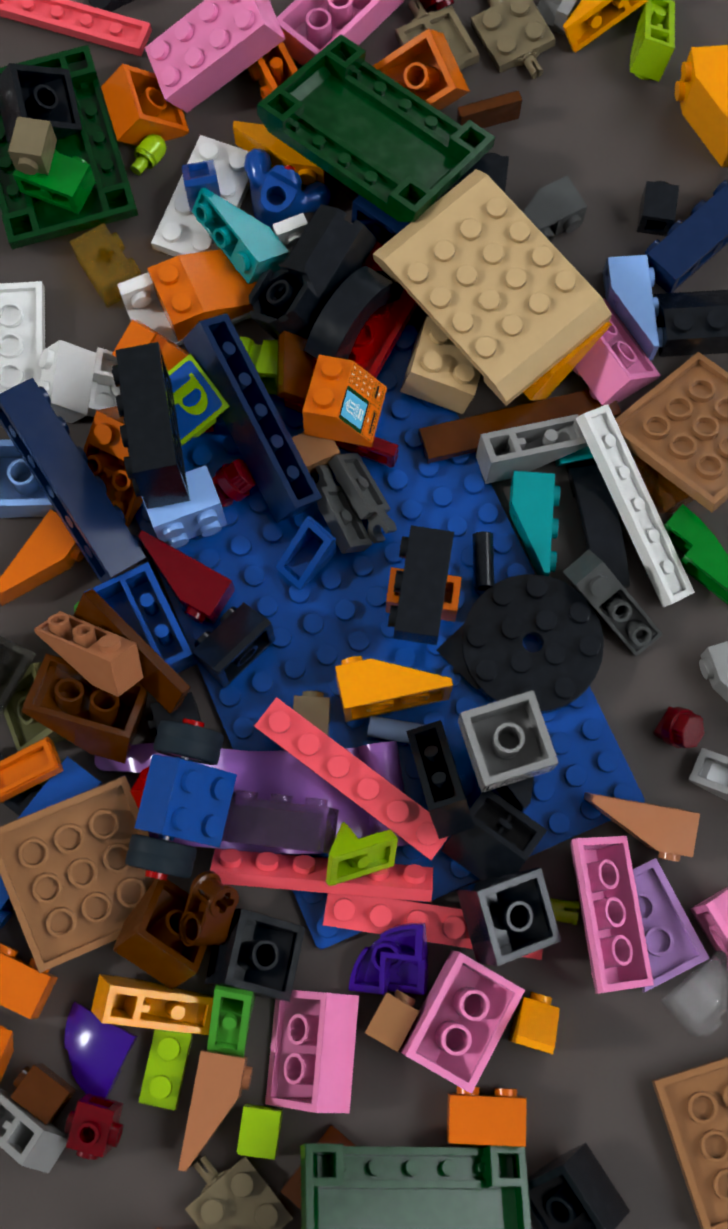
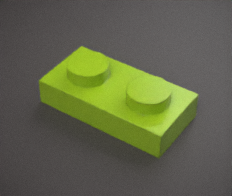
M154 1030L138 1103L177 1110L193 1038L192 1033Z

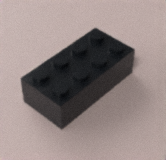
M155 342L116 350L117 365L112 366V373L116 387H120L121 395H116V403L119 415L124 417L125 425L120 426V433L125 448L128 447L129 456L124 457L127 476L129 479H132L136 497H143L147 509L190 501L172 382L159 343Z

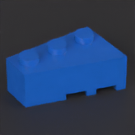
M148 562L91 588L176 673L198 664Z

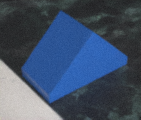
M213 160L181 165L190 212H192L201 188H206L221 197Z
M308 516L275 568L301 590L337 554L336 538L311 516Z

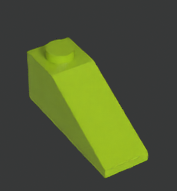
M649 0L641 6L630 55L631 73H634L635 76L643 80L652 79L659 82L675 49V1Z

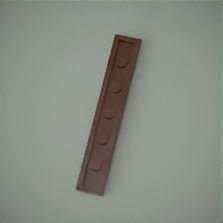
M590 389L419 428L418 434L427 463H433L468 453H475L481 434L575 414L580 416L604 405H601L598 400L593 399L589 393ZM617 400L608 404L614 418L622 414Z

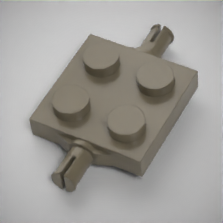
M411 0L408 3V8L415 18L410 23L395 29V37L400 46H403L429 28L444 34L460 71L479 62L480 54L452 5L439 11L426 12L419 0H415V2Z
M487 0L490 6L489 9L471 17V26L498 72L502 73L512 67L525 65L532 79H536L537 75L540 77L544 70L536 58L542 52L554 47L556 38L533 0Z
M206 1155L199 1160L206 1167L208 1173L198 1161L193 1165L206 1182L202 1193L185 1210L199 1229H282L293 1219L292 1215L246 1156L230 1169L220 1173L217 1172Z

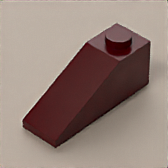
M141 530L138 536L144 548L183 608L186 609L184 614L200 624L206 620L214 625L235 591L232 580Z

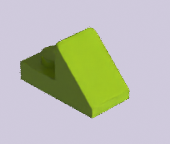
M342 822L329 852L326 874L328 886L330 887L393 867L398 837L389 829L358 839L349 826Z

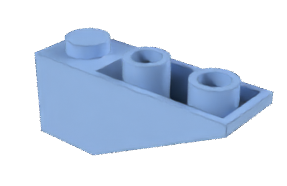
M647 255L608 257L603 270L606 301L649 360H653L658 348L663 345V331L656 324V317L659 314L658 298L653 297L652 287L655 284L654 268L649 267Z

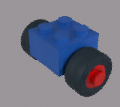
M183 718L182 722L161 720L158 725L153 750L168 756L152 755L134 828L159 835L158 838L132 834L125 859V864H128V866L145 869V876L165 881H167L168 875L181 878L191 877L197 848L171 842L174 841V838L220 848L237 774L199 764L217 765L224 741L223 734L204 728L205 723Z

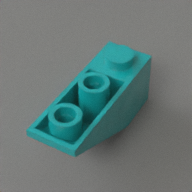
M201 188L192 213L248 284L257 282L262 273L269 269L274 273L280 270L279 264L285 261L289 251L272 229L210 190Z
M514 470L510 487L509 516L537 575L549 576L550 572H555L557 563V551H551L552 539H557L559 519L553 518V507L559 506L561 487L555 486V474Z

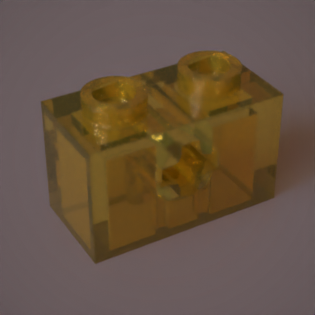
M104 223L69 241L77 261L106 308L122 300L117 284L141 275L132 257L126 259L122 251L125 250V246L117 232L111 234Z

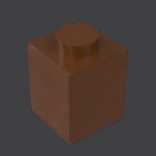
M43 1063L34 1064L32 1068L26 1066L13 1082L16 1090L10 1098L45 1125H48L56 1120L77 1089Z

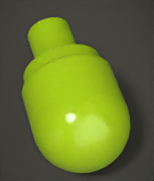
M150 134L141 141L134 153L136 160L130 166L133 173L140 176L146 168L151 169L160 162L166 153L164 139L159 135Z

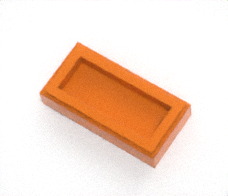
M46 737L0 761V803L64 771L52 739Z

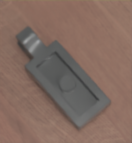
M358 452L335 455L328 464L335 474L336 481L342 486L350 500L353 510L361 520L368 519L367 531L370 540L373 543L385 541L381 527L386 534L397 530L394 521L387 515V512L391 509Z
M317 465L315 468L319 474V479L316 474H310L322 496L316 503L332 535L336 538V545L342 554L365 551L373 543L361 519L353 510L351 502L342 486L336 485L331 468L328 465Z

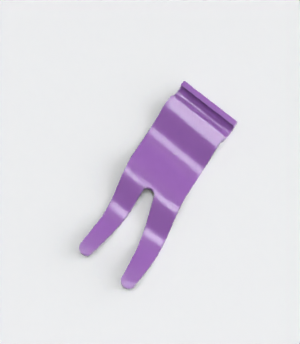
M397 741L373 743L357 748H345L405 793ZM145 743L131 746L125 764L96 755L94 761L96 767L102 771L141 773L143 769L150 766L153 754L168 755L154 751V743ZM221 748L217 765L199 763L237 774L233 792L239 797L240 805L237 810L228 811L220 848L174 838V841L171 842L193 847L236 849L238 851L261 853L316 854L330 852L342 822L349 826L358 839L389 829L285 750L245 751ZM148 832L150 837L158 838L159 834ZM397 836V846L409 845L407 842H405L403 839Z

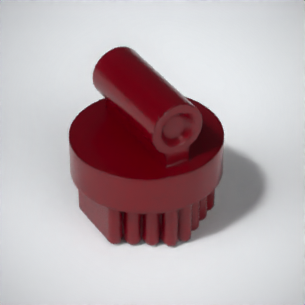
M240 458L230 464H224L216 471V476L212 478L222 507L230 506L233 500L242 501L250 494V489L256 485L246 463Z
M669 706L653 734L662 739L666 744L676 748L697 747L705 734V731H703V718L694 714L689 709Z

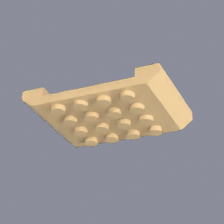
M478 169L474 170L430 206L419 218L408 224L373 253L375 262L394 283L398 281L483 375L484 382L506 406L607 323L612 316L602 296L488 174Z

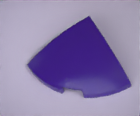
M425 923L402 924L382 932L380 938L370 947H365L358 956L351 972L348 990L384 995L387 991H396L397 989L403 993L424 995L428 989V950Z
M74 1001L67 1018L64 1038L65 1049L68 1050L72 1066L71 1073L86 1094L89 1093L108 1098L121 1073L120 1069L138 1036L117 1025L101 1023L91 1012V1009Z

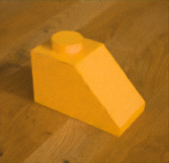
M531 992L529 998L522 997L517 1005L508 1041L553 1054L560 1008L552 1006V998L542 994Z

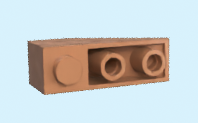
M61 611L50 616L48 620L34 629L35 633L91 685L119 697L144 678L136 642Z

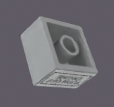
M534 690L461 712L459 715L458 724L481 793L550 772L559 763Z

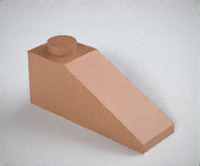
M585 792V801L646 847L659 851L658 858L680 862L681 855L693 857L700 813Z
M208 1050L200 1051L178 1168L179 1171L186 1172L192 1166L241 1097L242 1089L249 1090L253 1067L247 1066L248 1057Z

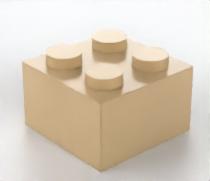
M427 316L416 337L400 392L463 414L475 396L481 373L436 323Z

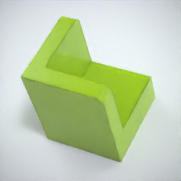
M245 1104L242 1112L237 1153L242 1156L275 1160L278 1152L283 1109Z

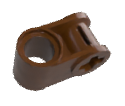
M208 870L200 873L190 886L187 904L179 922L180 939L188 947L220 945L228 937L230 923L239 901V894L232 886L223 885L220 877L214 871Z

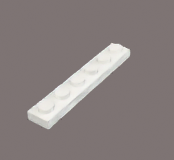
M609 405L601 406L576 418L577 423L662 607L671 605L695 593Z

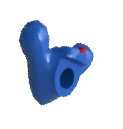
M262 148L252 149L245 156L244 169L250 182L254 217L271 229H273L272 224L301 213L316 212L320 204L328 205L330 203L331 191L327 184L316 181L309 184L302 191V179L295 172V168L292 165H275L270 170L272 165L270 154Z

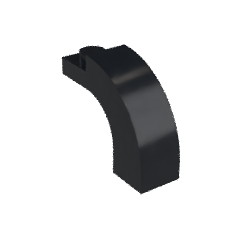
M366 265L351 274L331 296L311 330L304 351L318 359L320 354L348 360L355 341L368 319L379 308L400 299L404 288L397 282L394 283L383 271H374Z

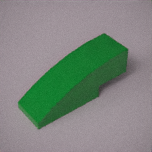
M682 504L664 525L672 544L685 554L681 560L685 572L728 605V554L701 519Z

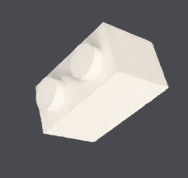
M59 340L45 348L40 356L39 366L42 368V372L37 385L38 387L42 386L47 391L51 400L50 406L55 414L61 416L65 422L72 424L87 416L96 353Z

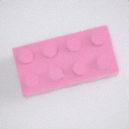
M204 0L148 44L145 50L164 99L188 113L283 42L285 36L270 0Z
M295 0L277 17V20L285 36L283 43L290 56L303 66L340 34L359 46L405 0Z

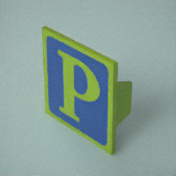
M192 354L187 355L168 371L172 382L181 446L192 437H199L217 422L216 418L230 407Z

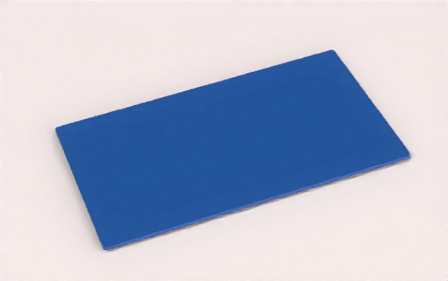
M407 324L376 378L387 387V392L375 437L399 445L398 459L395 466L391 468L360 456L391 508L387 515L396 525L397 530L395 532L386 534L381 527L385 541L373 543V545L361 552L342 554L336 545L337 554L300 590L280 573L275 566L306 517L311 516L331 535L332 533L324 517L321 515L317 503L313 504L303 513L276 523L260 490L255 485L250 489V494L242 501L233 500L230 506L222 507L227 525L221 527V531L207 537L202 535L189 539L186 545L175 548L232 580L235 591L214 625L206 620L200 624L185 615L186 609L183 608L158 568L157 570L191 651L196 648L194 643L206 631L212 633L221 624L220 619L227 610L233 606L238 608L243 602L266 617L272 624L275 641L226 688L197 661L199 670L233 750H284L256 729L254 725L276 697L293 709L294 695L302 696L303 691H319L324 693V697H330L329 737L342 747L357 748L373 743L389 742L390 740L367 737L370 717L345 722L336 682L335 666L342 665L341 661L343 659L362 656L363 660L372 658L452 679L453 687L449 700L376 716L425 725L441 720L470 809L480 796L481 790L458 724V719L461 712L495 701L489 697L487 698L480 690L476 691L460 674H455L453 667L440 656L437 649L465 623L472 606L485 592L475 590L473 587V533L483 531L493 533L494 584L513 576L535 573L492 484H485L475 456L476 452L427 463L418 434L419 428L458 420L459 417L452 410L400 392L418 335L416 328L411 324ZM269 394L291 438L303 433V414L286 407L284 398L278 397L276 394ZM221 415L216 418L217 422L215 423L214 432H204L199 437H192L182 446L185 472L206 465L212 479L216 476V471L224 464H230L238 458L244 461ZM338 448L340 454L351 453L346 450ZM333 473V478H334V481H335L336 485H340V484L336 481V479H335V474ZM142 502L135 514L141 530L158 539L144 502ZM368 519L361 520L367 531ZM411 525L454 532L448 575L462 577L458 611L455 622L441 620L437 645L394 639V627H388L390 613L386 612V599L391 567L404 569L406 558L399 557L402 536L409 537ZM529 634L523 639V646L527 651L537 652L542 648V641L537 636ZM590 686L577 700L568 706L542 714L559 763L554 770L534 776L531 803L523 813L545 828L547 832L530 856L611 821L584 800L585 792L645 802L644 796ZM397 742L405 794L429 812L411 746L408 743ZM492 789L493 792L502 797L496 789ZM451 836L448 837L431 861L411 845L397 846L394 864H417L433 867L432 900L479 880L441 852ZM316 853V854H284V855H296V856H299V855H308V856H311V857H319V858H328V857H329V853ZM293 890L317 948H328L362 932L323 925L327 893Z

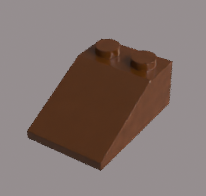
M46 653L22 706V712L86 752L125 764L145 711L148 691L137 682L117 697L91 685L63 658Z

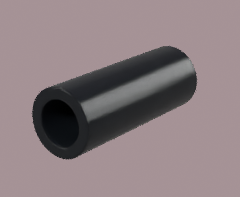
M483 531L472 534L473 587L479 591H486L490 587H494L493 533Z

